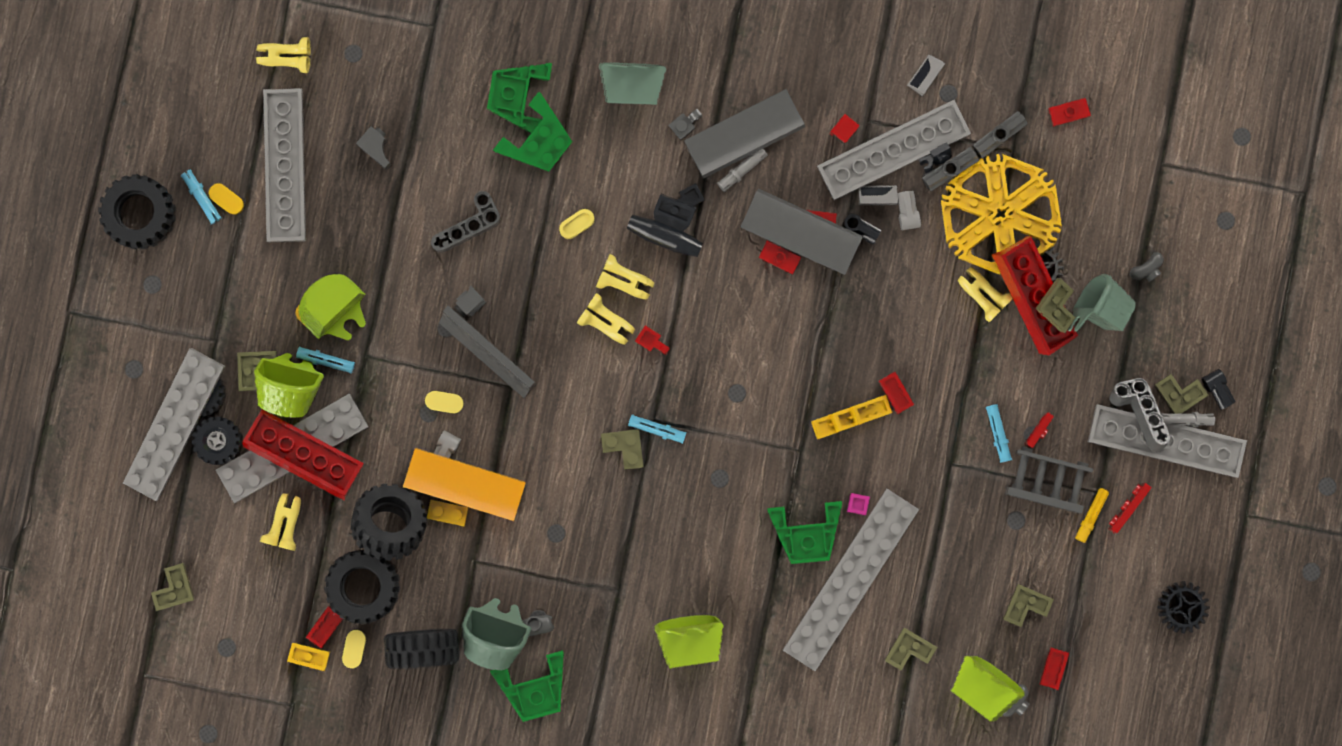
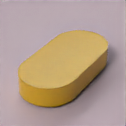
M214 184L209 189L210 199L228 213L237 215L242 212L244 208L243 200L222 184Z

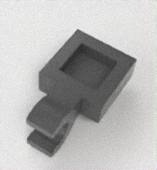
M698 109L694 110L688 117L683 113L670 123L669 127L682 140L695 129L693 123L702 114Z

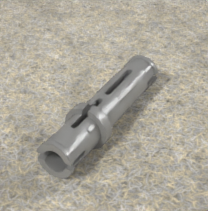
M764 149L751 154L737 167L729 170V173L717 182V185L723 192H726L733 184L740 182L741 178L766 158L768 154Z
M1161 413L1165 425L1198 427L1201 425L1213 426L1215 424L1213 413Z

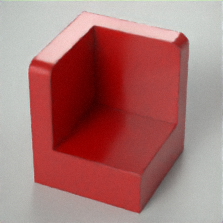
M844 114L830 131V135H835L842 142L846 143L860 125Z

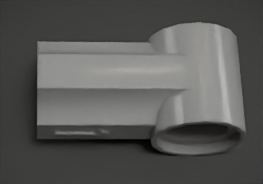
M914 191L897 193L901 230L921 228Z
M444 430L436 444L437 447L434 453L450 458L458 448L461 439Z

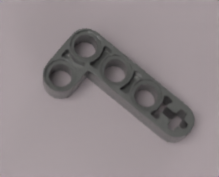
M480 191L474 196V202L479 211L478 214L432 237L431 245L435 251L439 253L446 252L499 225L501 217L489 193ZM480 197H488L486 205L478 204ZM495 213L497 219L494 222H488V214ZM474 221L480 224L479 229L476 231H472L469 228L470 224ZM454 231H462V237L454 239L452 237ZM447 234H448L450 240L452 241V243H449V241L447 240V237H446ZM438 239L445 241L443 242V247L441 248L439 246H436L438 244Z
M1136 378L1116 384L1109 396L1110 402L1115 406L1131 404L1150 450L1156 453L1162 452L1170 441V434L1147 381L1142 378Z

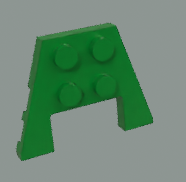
M552 63L493 71L487 110L532 133L542 119L524 116L529 79L549 81Z
M538 91L528 105L543 116L541 122L520 148H517L505 137H502L493 151L550 171L573 141L543 95Z
M842 501L824 503L826 523L789 527L786 525L785 507L767 508V512L791 564L830 560Z
M563 650L546 655L551 672L550 675L513 685L508 669L490 670L491 675L495 678L523 722L561 711Z

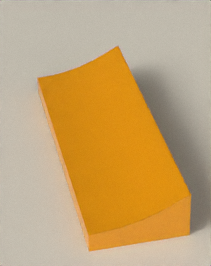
M415 448L403 487L514 521L526 482Z

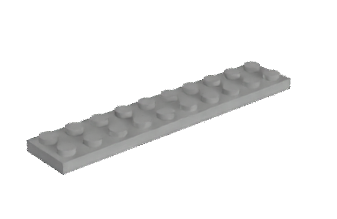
M886 488L783 648L784 652L816 671L919 511L918 508Z

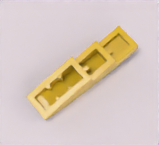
M884 395L813 420L811 424L818 440L891 414L892 410L887 396Z

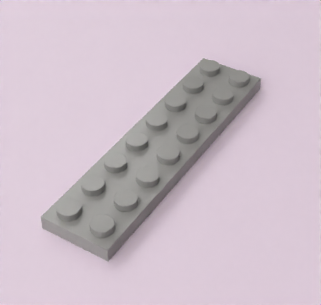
M302 88L263 90L267 242L306 241Z
M952 100L818 165L817 168L834 201L929 155L931 150L946 142L950 145L969 136L971 132L955 100Z
M193 348L189 349L123 484L155 501L159 500L225 368L223 364Z
M351 394L342 397L293 425L332 447L339 445L369 427ZM250 450L216 469L218 476L234 503L290 473Z
M1096 405L1087 442L1239 478L1247 440L1185 425H1166L1170 434V441L1162 452L1156 453L1150 450L1135 413Z

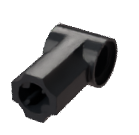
M855 214L847 216L843 223L844 228L863 236L862 239L874 245L882 231ZM848 220H856L858 226L853 229L850 228L847 224Z
M1220 369L1201 378L1205 388L1212 394L1220 410L1236 402L1226 385V377Z

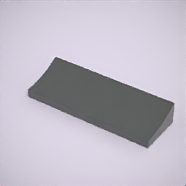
M787 89L684 141L687 150L704 179L805 128V124Z
M759 188L741 225V228L843 275L846 274L863 237Z
M447 306L443 310L439 324L518 394L525 398L537 384L451 307Z

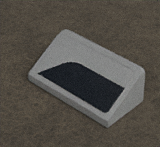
M928 55L907 86L923 96L945 63Z
M863 186L859 188V205L898 204L897 186Z

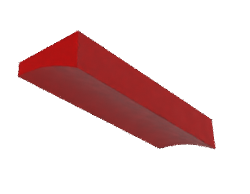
M1026 236L1017 243L992 255L1039 354L1051 355L1078 337L1077 332L1074 331V326L1071 331L1067 329L1065 333L1060 332L1036 310L1038 304L1053 285V281L1031 236Z
M263 409L242 441L244 448L344 501L364 466V463Z

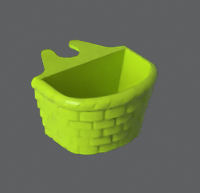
M333 274L325 276L313 283L304 293L299 304L298 313L300 320L318 339L323 335L330 334L344 340H350L352 335L344 329V323L352 319L357 322L359 327L366 325L360 307V302L366 294L345 275Z
M285 353L273 359L262 358L254 370L258 406L267 412L279 416L303 417L309 410L324 375L313 368L312 362L303 360L302 363L291 362L292 354Z
M711 615L686 616L665 620L654 626L669 668L719 661L723 623L717 617Z
M978 656L964 657V662L958 672L959 675L956 677L957 680L951 690L990 722L998 720L1019 699L1025 696L1023 689L1010 677Z

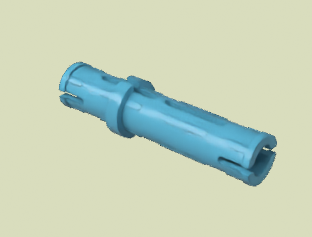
M188 170L187 175L184 172L181 178H183L190 189L189 193L194 195L210 223L214 224L216 220L218 222L222 217L204 192L202 183L199 184L192 170Z
M299 346L296 358L312 362L313 365L320 364L351 374L355 366V362L320 353V350L313 351ZM308 355H313V356H316V357H320V358H323L324 360H320V359H317V358H313V357H310V356H308ZM328 360L341 363L343 366L328 362Z
M998 404L987 406L986 409L995 440L994 447H997L1000 463L1010 461L1012 458L1008 447L1009 440L1005 436Z
M633 414L628 426L662 436V439L666 440L668 438L682 444L687 433L671 428V425L667 424L665 426L634 416Z

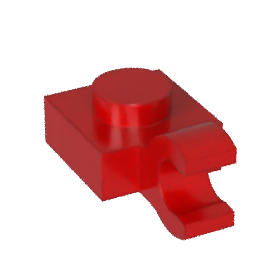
M646 325L635 340L636 343L650 352L656 348L666 355L670 349L659 341L661 335Z

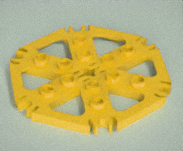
M996 154L997 160L995 162L990 161L989 155L986 156L987 164L984 163L982 158L979 159L977 163L948 182L950 186H946V190L950 191L951 195H942L944 201L941 200L946 242L951 241L948 247H959L955 251V256H958V259L999 275L1000 271L995 261L989 262L971 253L973 247L993 232L996 252L1015 244L1013 231L1015 230L1038 239L1040 246L1037 249L1041 256L1057 242V238L1052 237L1051 234L1053 232L1060 234L1062 229L1056 184L1051 187L1054 181L1044 182L1043 179L1047 177V172H1044L1043 169L1002 154L1003 162H1000L999 154ZM1014 168L1029 174L1031 179L1008 196L1005 170ZM983 172L986 176L989 198L963 189L962 184L976 173ZM1046 196L1050 200L1052 218L1047 221L1023 212V210L1040 197ZM958 208L979 216V218L961 232L955 233L952 229L950 212L952 209ZM998 210H1000L1001 212L1006 211L1004 213V218H1002L1001 216L996 218V216L998 215Z

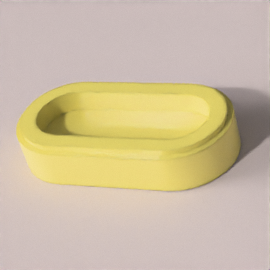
M588 209L578 211L561 223L559 227L560 234L565 239L575 238L593 225L594 215Z
M431 391L425 398L426 406L435 411L455 414L459 413L464 406L463 399L456 394Z
M353 630L346 637L342 661L348 668H356L362 662L366 636L360 630Z

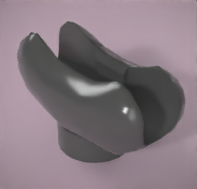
M1155 252L1146 263L1133 267L1130 270L1131 278L1137 281L1146 278L1150 282L1159 276L1161 272L1158 268L1164 262L1162 254Z
M550 615L531 616L522 620L524 624L531 627L529 637L551 632L555 628L551 622L553 617Z
M1019 684L1025 696L1009 708L1003 716L1010 717L1015 712L1018 715H1022L1030 704L1026 701V698L1029 695V691L1025 685Z

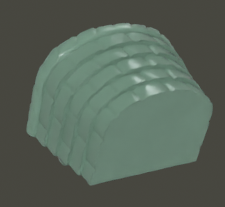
M637 63L599 64L605 102L657 105V98H659L662 80H664V73L666 72L664 66Z
M1107 274L1098 275L1086 285L1072 309L1073 315L1076 318L1069 326L1068 331L1072 330L1078 318L1080 320L1074 329L1075 332L1080 329L1086 320L1104 330L1123 331L1135 309V301L1111 276Z
M494 598L480 608L469 607L462 623L463 647L465 656L473 663L487 669L505 670L511 666L525 646L531 627L522 622L517 605H511L510 612L508 613L500 612L497 609L500 600Z

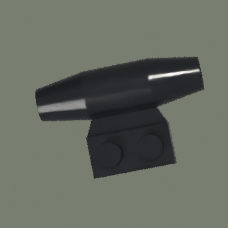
M662 193L654 209V219L632 215L627 225L629 231L642 239L676 253L698 257L703 245L701 241L684 232L689 227L697 207Z

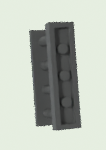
M1026 447L1015 451V454L1022 456L1015 484H1012V487H1006L1005 495L1082 514L1084 506L1079 505L1080 501H1078L1084 474L1085 472H1093V468H1089L1088 463L1078 461L1077 464L1032 453L1033 449ZM1029 457L1040 460L1034 487L1030 492L1024 491L1022 486ZM1048 462L1059 465L1053 491L1049 497L1043 496L1041 491ZM1066 467L1077 470L1071 498L1068 499V502L1060 500L1061 496H1059Z

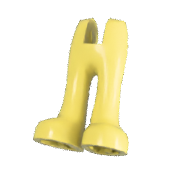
M309 37L301 38L298 44L265 43L257 45L256 51L268 52V57H256L257 64L295 67L302 73L309 72L310 58L308 56L311 54ZM280 54H298V55H307V56H301V57H280L279 55H280Z
M609 254L603 270L630 280V283L602 271L596 287L603 289L611 286L634 297L647 300L650 294L637 288L639 283L653 288L654 282L642 274L618 264L616 257Z
M970 267L966 272L975 281L970 284L968 280L960 276L958 282L983 308L985 319L990 322L1013 298L1010 293L1001 294L983 275ZM980 289H982L997 304L998 307H996L988 299H986L984 295L980 292Z
M596 293L587 308L607 319L612 325L606 324L587 309H585L577 324L581 326L591 325L614 341L625 345L628 340L617 332L622 327L625 331L633 334L635 328L625 319L607 309L602 304V297Z
M282 493L276 507L271 530L268 534L262 535L260 542L295 551L296 544L293 540V534L300 512L301 498L295 496L292 507L289 509L286 508L289 494ZM284 518H287L285 530L283 532L282 539L279 542V536Z

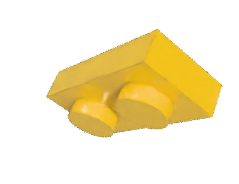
M430 500L427 519L465 527L469 508Z
M293 642L287 662L326 671L330 652Z

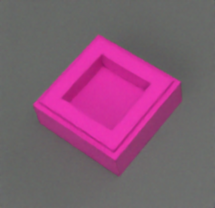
M850 493L847 512L866 516L870 497Z

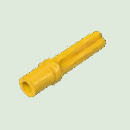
M1103 488L1098 490L1084 521L1082 520L1080 524L1081 526L1075 536L1076 540L1086 543L1109 495L1107 490Z

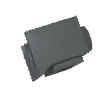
M470 285L469 291L465 290L456 299L457 305L454 308L463 317L467 315L470 318L486 302Z

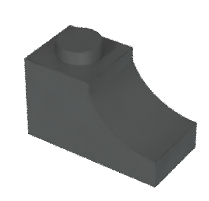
M370 126L356 144L385 170H388L391 167V163L387 160L384 152V146L387 142L384 138L386 134L378 127L374 129Z

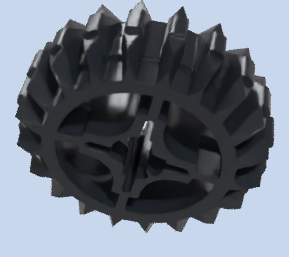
M1181 581L1180 586L1177 582H1174V589L1168 585L1167 590L1169 593L1162 591L1161 594L1165 598H1158L1159 602H1163L1162 605H1157V609L1163 610V612L1158 613V616H1165L1161 622L1167 623L1169 621L1167 624L1168 629L1174 626V632H1178L1180 629L1183 634L1186 633V628L1190 633L1193 632V626L1196 629H1200L1198 622L1205 624L1202 616H1209L1208 613H1204V609H1210V606H1204V603L1209 601L1208 598L1202 599L1205 592L1198 593L1200 587L1196 586L1193 589V583L1191 582L1188 583L1187 587L1185 581ZM1182 591L1189 592L1196 600L1188 602L1185 596L1182 595ZM1176 594V603L1169 609L1170 600ZM1182 603H1183V604H1186V605H1190V606H1187V607L1184 609V611H1183V610H1176V609H1179V607H1182ZM1198 606L1195 617L1190 620L1191 610ZM1179 613L1185 623L1176 622L1171 617V614Z

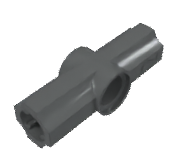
M1017 111L973 144L972 147L976 154L983 159L1028 125L1024 116ZM1002 131L1005 136L1004 139H998L995 132Z
M969 147L954 158L946 161L943 165L922 177L925 186L932 192L950 179L955 178L958 174L979 161L977 154ZM947 165H952L955 168L954 174H949L946 171Z

